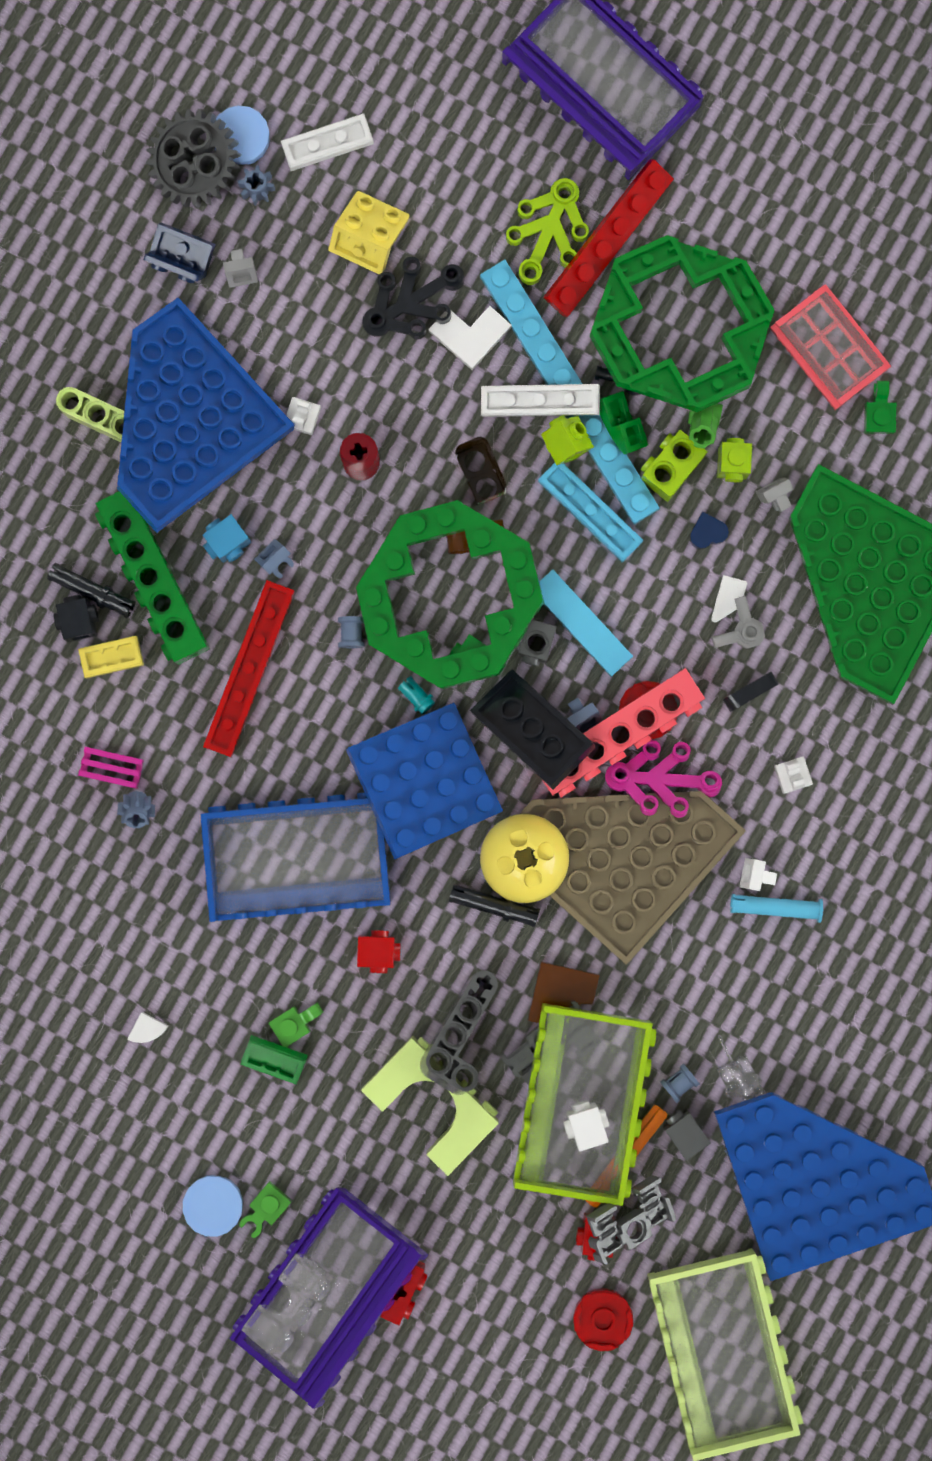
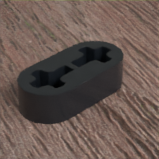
M771 671L724 698L723 701L729 711L732 712L777 686L779 683Z

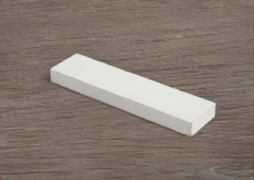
M599 384L481 386L482 417L599 415L600 413Z

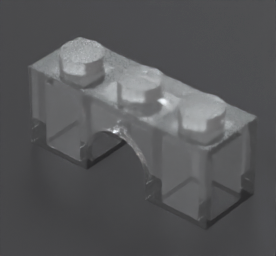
M296 1253L278 1278L287 1286L290 1292V1301L286 1309L279 1313L271 1305L260 1304L242 1328V1331L268 1354L285 1352L291 1346L294 1340L293 1334L298 1327H302L312 1315L311 1309L315 1303L321 1301L330 1290L329 1284L334 1277L308 1255Z

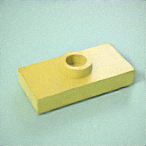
M138 636L78 649L84 678L86 679L144 665Z

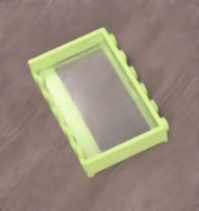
M752 1248L718 1258L647 1274L693 1461L801 1435L798 1425L803 1424L799 1406H793L791 1398L792 1394H796L791 1375L786 1376L784 1364H788L787 1354L784 1345H778L776 1337L777 1334H781L779 1322L776 1315L771 1316L769 1304L774 1303L769 1285L764 1286L761 1276L766 1274L762 1256H757Z

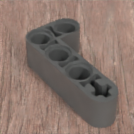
M487 970L479 971L467 980L420 1061V1069L427 1078L456 1095H463L474 1089L479 1080L476 1069L458 1056L497 990V979L493 973ZM483 981V988L485 990L478 994L477 997H473L472 995L479 988L478 982ZM461 1005H467L471 1008V1019L462 1016L460 1012ZM446 1030L456 1033L457 1044L452 1045L447 1042L445 1038ZM431 1056H437L441 1059L443 1065L441 1071L434 1070L431 1067ZM457 1072H462L467 1076L468 1084L466 1087H462L457 1083Z

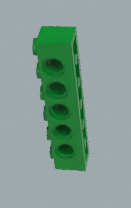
M119 491L96 502L95 504L99 512L95 513V516L102 529L108 528L112 538L108 539V542L114 554H121L125 562L121 566L124 575L129 582L134 580L138 591L134 592L135 597L141 608L147 607L151 615L147 619L155 635L160 633L164 644L160 646L168 661L173 659L174 663L180 665L210 650L148 523ZM124 518L130 519V528L126 532H118L117 525L119 521ZM139 544L143 545V555L137 559L131 558L130 551L132 547ZM148 571L157 572V580L152 585H145L143 582V577ZM162 597L170 598L171 604L169 609L159 612L156 608L157 601ZM181 623L184 627L183 634L179 638H171L169 633L171 626Z

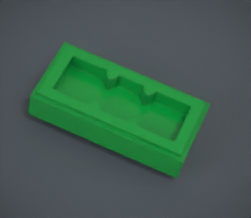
M251 1035L240 1065L297 1085L308 1055Z

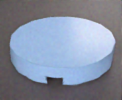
M238 105L227 108L217 116L216 121L218 119L223 120L226 123L225 128L228 127L234 132L230 138H234L239 143L232 150L241 153V156L233 159V162L238 165H249L263 157L269 147L270 133L266 120L258 111L251 107Z
M207 1175L197 1179L188 1188L183 1199V1214L187 1224L195 1232L204 1236L218 1237L228 1233L237 1225L243 1210V1197L239 1188L232 1180L216 1175Z

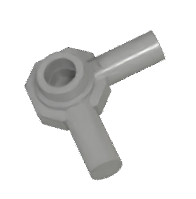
M746 596L735 598L740 621L732 632L712 636L714 648L737 643L743 648L748 649L759 646L765 638L762 623L751 618Z

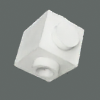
M588 1100L571 1105L572 1110L566 1111L568 1120L563 1121L568 1139H575L579 1152L608 1143L604 1128L609 1127V1122L605 1110H599L595 1102L590 1104Z

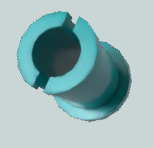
M409 676L406 679L407 682L403 681L397 689L415 706V712L419 711L421 714H424L435 704L432 700L433 695H428L414 678Z

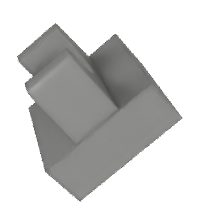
M242 249L232 250V261L223 262L229 288L258 283L253 258H245Z
M781 477L755 492L760 502L767 504L771 502L776 511L782 512L791 507L787 493L794 490L789 479Z

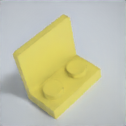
M357 191L334 225L328 251L380 275L386 268L391 247L408 222L410 215L370 195Z

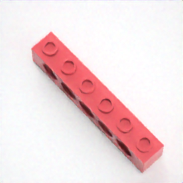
M685 668L584 732L583 734L593 743H599L603 746V756L598 760L590 759L587 756L579 764L578 772L573 776H567L554 790L544 782L551 795L554 796L558 793L562 798L576 789L573 783L584 777L586 782L601 773L598 767L609 761L611 766L626 757L624 752L626 749L633 745L636 749H639L652 740L649 735L660 729L664 733L677 724L675 718L685 713L689 717L703 708L700 702L705 697L687 669ZM667 695H675L680 702L679 708L675 711L666 710L662 704L663 698ZM642 711L651 712L655 719L653 725L650 727L640 726L637 722L638 714ZM624 727L628 730L629 739L625 743L619 744L612 739V731L615 728Z

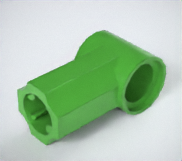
M717 403L699 412L690 410L688 424L690 425L689 439L693 441L694 447L705 449L706 446L714 444L723 404Z

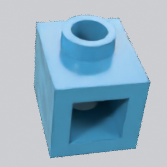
M232 514L222 521L218 518L211 522L205 528L207 532L202 535L207 541L203 545L205 550L213 560L219 557L223 563L227 560L233 562L244 553L242 549L252 543Z

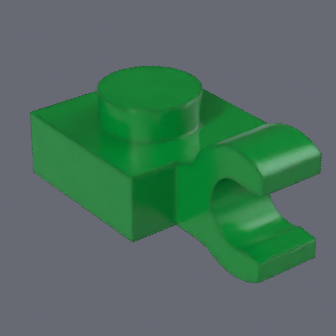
M877 380V383H874L873 386L874 402L865 403L864 433L894 434L896 433V403H888L889 381Z

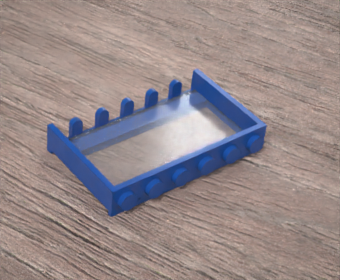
M357 793V799L345 800V795L327 796V802L315 803V797L297 799L298 805L286 806L285 800L267 802V808H256V803L238 804V810L226 811V806L208 807V813L200 815L209 921L215 922L391 905L385 837L366 794Z

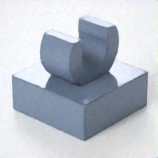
M276 539L254 559L267 573H273L278 578L283 577L278 571V566L282 562L287 563L291 568L294 566L293 561L288 557L291 553Z
M578 698L568 703L573 715L567 719L582 733L602 722L599 711L593 703L584 707Z

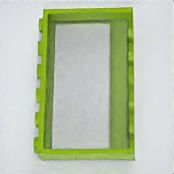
M542 1003L513 1177L515 1189L623 1206L624 1198H629L631 1193L632 1180L628 1179L629 1167L634 1168L636 1163L637 1150L632 1148L634 1137L639 1138L642 1120L637 1119L639 1107L644 1108L647 1090L642 1089L644 1077H649L652 1061L647 1059L649 1047H654L656 1040V1029L652 1028V1022ZM588 1100L590 1104L595 1102L599 1110H605L609 1127L604 1129L609 1142L579 1152L575 1139H568L563 1121L568 1120L566 1111L572 1110L571 1105Z

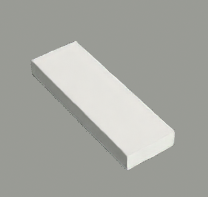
M361 114L282 140L281 144L290 171H294L373 145L374 142L365 115Z

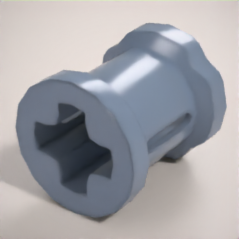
M338 617V622L341 623V641L338 642V647L348 649L364 648L365 643L362 642L363 617Z
M684 1063L680 1066V1070L669 1079L660 1081L676 1103L680 1101V1097L689 1089L700 1085Z

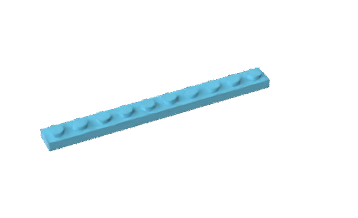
M503 260L481 273L480 278L505 319L512 325L513 332L546 385L582 384L507 261ZM600 413L599 415H576L579 416L581 422L586 427L587 434L594 448L588 451L633 525L660 509L627 454H623L613 441L602 421Z

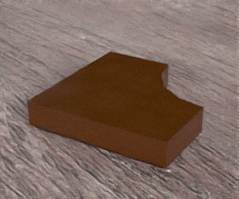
M541 961L527 1020L539 1023L542 1003L570 1007L573 1005L570 1001L575 1000L578 1005H593L600 975Z

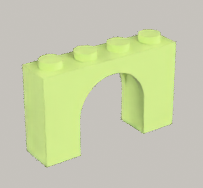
M412 1036L362 1087L361 1091L382 1112L411 1084L419 1081H432L420 1069L421 1058L427 1050L429 1043L422 1037L417 1040ZM431 1056V1067L434 1070L441 1071L442 1061H438L434 1056ZM456 1078V1081L460 1086H467L468 1082L465 1079H463L460 1082ZM475 1089L463 1095H456L450 1092L456 1106L455 1118L450 1127L426 1153L447 1176L499 1124V1120L495 1117L498 1111L486 1100L481 1103L474 1096L477 1092Z

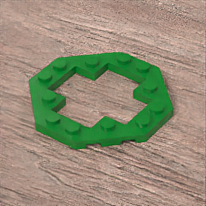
M666 235L615 258L589 337L618 387L699 412L750 388L774 314V308L746 260L737 257L730 259L718 255V251L697 244L693 247L678 242V238ZM677 265H680L693 289L719 278L745 323L723 333L721 337L733 361L688 382H684L672 358L644 369L619 324L641 313L643 309L631 286Z
M458 500L400 515L356 586L369 645L440 689L500 675L510 655L517 648L528 630L529 624L544 604L530 543ZM465 531L472 559L501 552L514 608L485 615L491 645L435 659L427 630L399 637L387 582L415 575L409 549L410 545Z

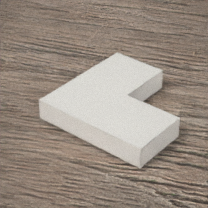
M489 306L471 327L451 311L452 316L448 323L439 324L435 322L428 330L458 359L473 370L511 329L512 325ZM445 311L440 318L446 317L448 313Z

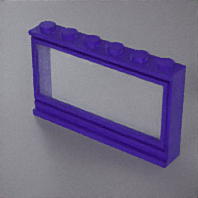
M553 0L512 44L502 51V63L507 66L512 62L519 69V77L523 82L528 83L531 80L540 88L541 98L546 103H549L551 100L562 109L561 116L568 123L574 120L583 129L582 135L589 143L595 140L605 149L604 156L609 162L612 163L616 159L626 169L624 177L629 181L701 106L704 97L702 90L694 81H687L680 74V69L674 62L666 61L659 55L658 48L652 42H645L638 35V31L629 21L624 22L617 16L615 8L609 2H602L601 0Z
M345 1188L331 1189L321 1201L323 1207L317 1215L313 1214L307 1220L303 1227L306 1231L299 1240L296 1239L290 1244L286 1251L287 1258L282 1265L278 1264L268 1276L270 1282L264 1290L260 1289L254 1295L250 1302L253 1306L246 1315L243 1314L237 1319L232 1328L235 1331L229 1338L304 1399L312 1409L321 1407L325 1403L323 1399L325 1393L341 1379L340 1372L347 1362L353 1361L358 1355L359 1351L357 1348L364 1338L370 1336L377 1327L375 1322L383 1311L389 1310L394 1304L395 1300L392 1298L401 1286L406 1285L413 1276L411 1271L418 1261L425 1260L429 1255Z

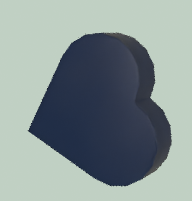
M702 511L690 534V542L697 549H705L710 544H721L728 537V527L722 521Z

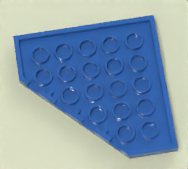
M179 297L132 330L117 483L118 491L152 529L158 533L292 432L295 426Z
M773 1092L714 1111L770 1281L932 1226V1190L925 1168L921 1163L911 1158L908 1159L875 1141L866 1139L858 1135V1133L838 1123H833L800 1105H795Z

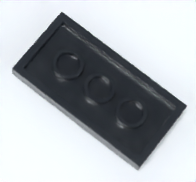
M513 669L470 710L487 729L552 790L596 748L591 740Z

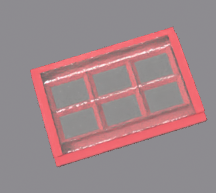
M826 284L770 326V330L834 410H837L891 368L889 362Z

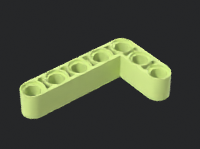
M66 387L59 391L56 397V404L65 416L116 441L122 442V434H119L118 430L120 425L124 423L123 410L73 387ZM72 397L79 399L78 405L74 409H66L68 399ZM105 410L103 420L100 422L92 421L95 411Z

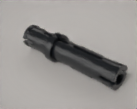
M54 563L52 566L54 572L50 570L47 580L53 581L96 602V605L102 609L107 607L126 618H129L131 615L129 610H134L136 601L114 592L112 587L108 585L103 587L57 563Z
M457 884L453 885L449 898L450 903L503 917V921L509 922L510 919L532 927L536 925L540 912L539 908L526 906Z

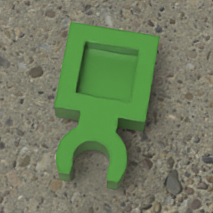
M269 1181L249 1205L255 1212L245 1215L240 1221L239 1226L242 1228L248 1221L254 1222L256 1230H254L251 1237L255 1238L261 1233L264 1220L272 1226L291 1204L292 1200Z

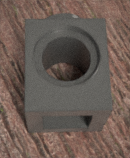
M536 620L531 621L528 630L522 638L517 655L523 657V663L538 667L540 662L546 664L557 626ZM531 637H540L544 641L545 647L539 652L532 651L528 647V640Z
M677 1110L665 1119L667 1124L663 1128L686 1161L711 1144L688 1110H685L683 1113L681 1110Z

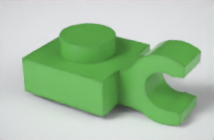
M318 1002L301 1013L294 1006L270 1021L269 1025L282 1046L287 1047L308 1034L311 1030L307 1023L324 1012Z

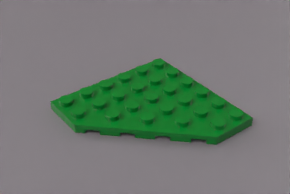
M818 464L798 499L789 520L839 677L893 705L932 633V523Z

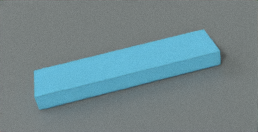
M554 462L538 479V482L622 563L643 542V539L565 464L556 465Z
M553 569L539 581L545 607L610 677L633 657Z

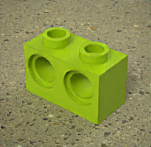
M679 430L675 436L669 433L659 446L663 450L656 459L651 456L640 469L644 472L641 479L645 485L666 502L673 497L708 452L703 448L694 447L693 441L682 430ZM678 446L684 447L688 451V457L686 459H678L675 457L673 449ZM658 469H664L669 473L670 480L660 482L655 478L654 472Z

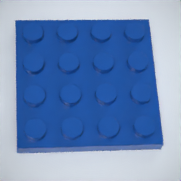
M455 703L346 749L394 859L503 812Z

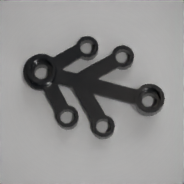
M407 257L403 261L404 277L397 303L387 308L389 295L394 290L396 281L392 273H381L377 279L379 292L375 307L369 309L362 319L364 330L374 337H380L388 331L410 335L413 339L419 340L426 335V326L422 320L414 319L407 323L395 320V318L404 313L433 319L439 324L448 323L452 316L448 305L438 304L436 307L420 303L444 288L450 291L460 289L465 281L462 268L455 264L447 265L442 269L441 276L412 293L415 279L421 271V266L416 257ZM411 263L417 265L414 270H408L407 266ZM449 272H456L457 276L450 279L447 277ZM386 278L392 280L388 286L382 285V281ZM444 310L448 314L446 317L440 318L437 316V313ZM375 317L382 319L380 324H372V320ZM414 326L422 327V331L419 333L412 332Z

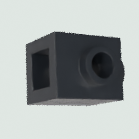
M81 595L63 598L64 603L56 604L57 613L53 614L54 623L57 631L61 630L63 640L73 642L98 636L95 622H99V616L95 604L91 605V602L86 598L81 599Z

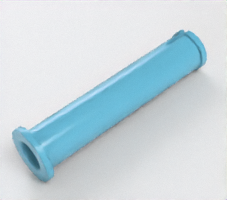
M731 895L730 907L732 908H730V913L817 919L818 923L822 921L823 899L814 902Z

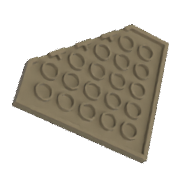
M702 791L672 792L676 797H682L688 801V812L681 818L674 817L670 812V808L656 793L645 794L656 797L659 803L657 812L651 816L644 815L640 810V806L629 795L531 800L520 814H533L550 821L562 833L569 850V867L565 879L550 897L626 965L746 832L743 827ZM651 802L644 803L647 809L655 807ZM682 804L674 805L677 811L685 809Z

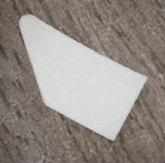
M723 575L711 620L716 623L737 610L734 599L744 596L747 581Z

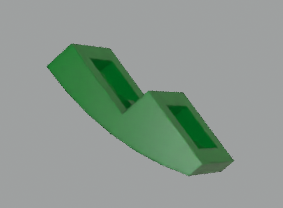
M624 391L600 399V416L623 454L649 446L640 417L635 419L631 417Z

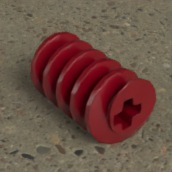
M353 433L342 441L340 457L345 472L355 480L372 478L380 466V457L375 441L364 433ZM363 454V459L357 460V455Z

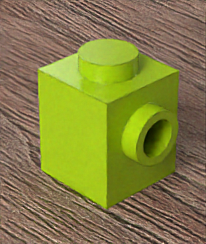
M565 415L552 420L549 423L550 428L541 434L546 448L556 465L574 461L594 448L587 434L586 427L581 422L579 416L566 419Z
M728 438L727 442H722L718 448L717 478H725L726 482L733 483L743 482V479H747L751 474L752 443H745V440L741 438Z

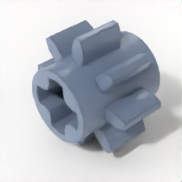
M259 165L252 171L244 169V180H238L239 187L246 188L241 192L243 200L250 197L255 206L258 201L263 199L269 202L267 196L269 191H275L274 184L267 183L272 178L270 171L263 174L260 171ZM256 182H261V184L257 186V189H252V187L256 185Z
M133 791L123 795V802L118 803L117 814L121 815L122 824L126 823L131 828H141L149 825V817H155V805L151 804V796H147L140 791Z

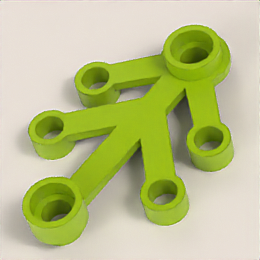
M559 179L553 183L549 193L532 200L524 199L518 204L517 213L520 218L525 220L532 218L536 210L553 205L549 215L519 227L511 226L506 232V241L512 246H518L522 243L523 238L541 232L530 259L524 260L519 266V278L524 284L534 285L540 281L542 277L541 262L552 237H554L560 251V264L564 268L569 263L565 262L563 257L567 254L574 257L577 254L571 248L560 221L564 209L573 226L571 230L572 238L577 242H583L588 238L589 227L583 222L576 206L579 198V188L571 179ZM562 190H567L570 196L562 198L559 193ZM528 205L532 210L526 214L521 211V207ZM583 228L586 233L583 236H578L575 230ZM512 232H518L520 238L512 240L509 235ZM531 269L535 271L536 275L533 278H528L525 276V272Z

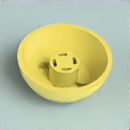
M516 814L499 821L488 832L481 847L480 864L485 880L497 894L513 902L532 903L550 896L562 884L569 867V850L562 833L550 821L533 814Z

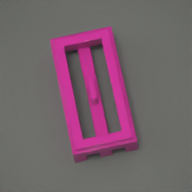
M84 747V756L81 760L82 765L78 776L138 789L144 764L143 759ZM93 754L136 764V769L133 770L90 760V757ZM88 766L134 776L133 781L87 772Z

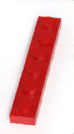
M655 159L648 160L543 298L563 317H568L674 180Z
M266 580L205 739L204 748L232 758L295 594L294 590Z

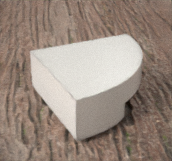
M141 1012L127 1040L136 1043L150 1042L161 1036L169 1025Z

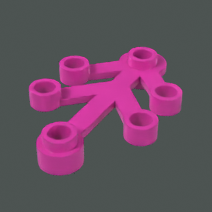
M655 740L645 744L642 751L628 763L617 762L612 766L610 765L605 774L607 785L615 791H626L640 806L641 812L647 816L654 815L657 812L658 800L652 795H645L636 784L648 785L670 808L671 814L677 818L684 817L687 814L689 808L688 801L685 798L676 797L666 786L697 788L698 791H702L708 797L718 795L722 786L720 775L714 771L703 772L700 776L667 774L677 764L689 759L691 749L685 742L676 743L672 753L649 772L637 771L647 761L655 760L659 757L661 746ZM648 747H654L657 750V752L651 754L648 753L646 749ZM684 749L687 754L683 756L678 755L676 750ZM621 772L624 773L626 777L624 779H618L616 778L615 774ZM707 778L714 779L716 783L714 785H708L705 782V780ZM651 802L655 807L647 809L644 803ZM682 804L685 809L677 811L674 805Z

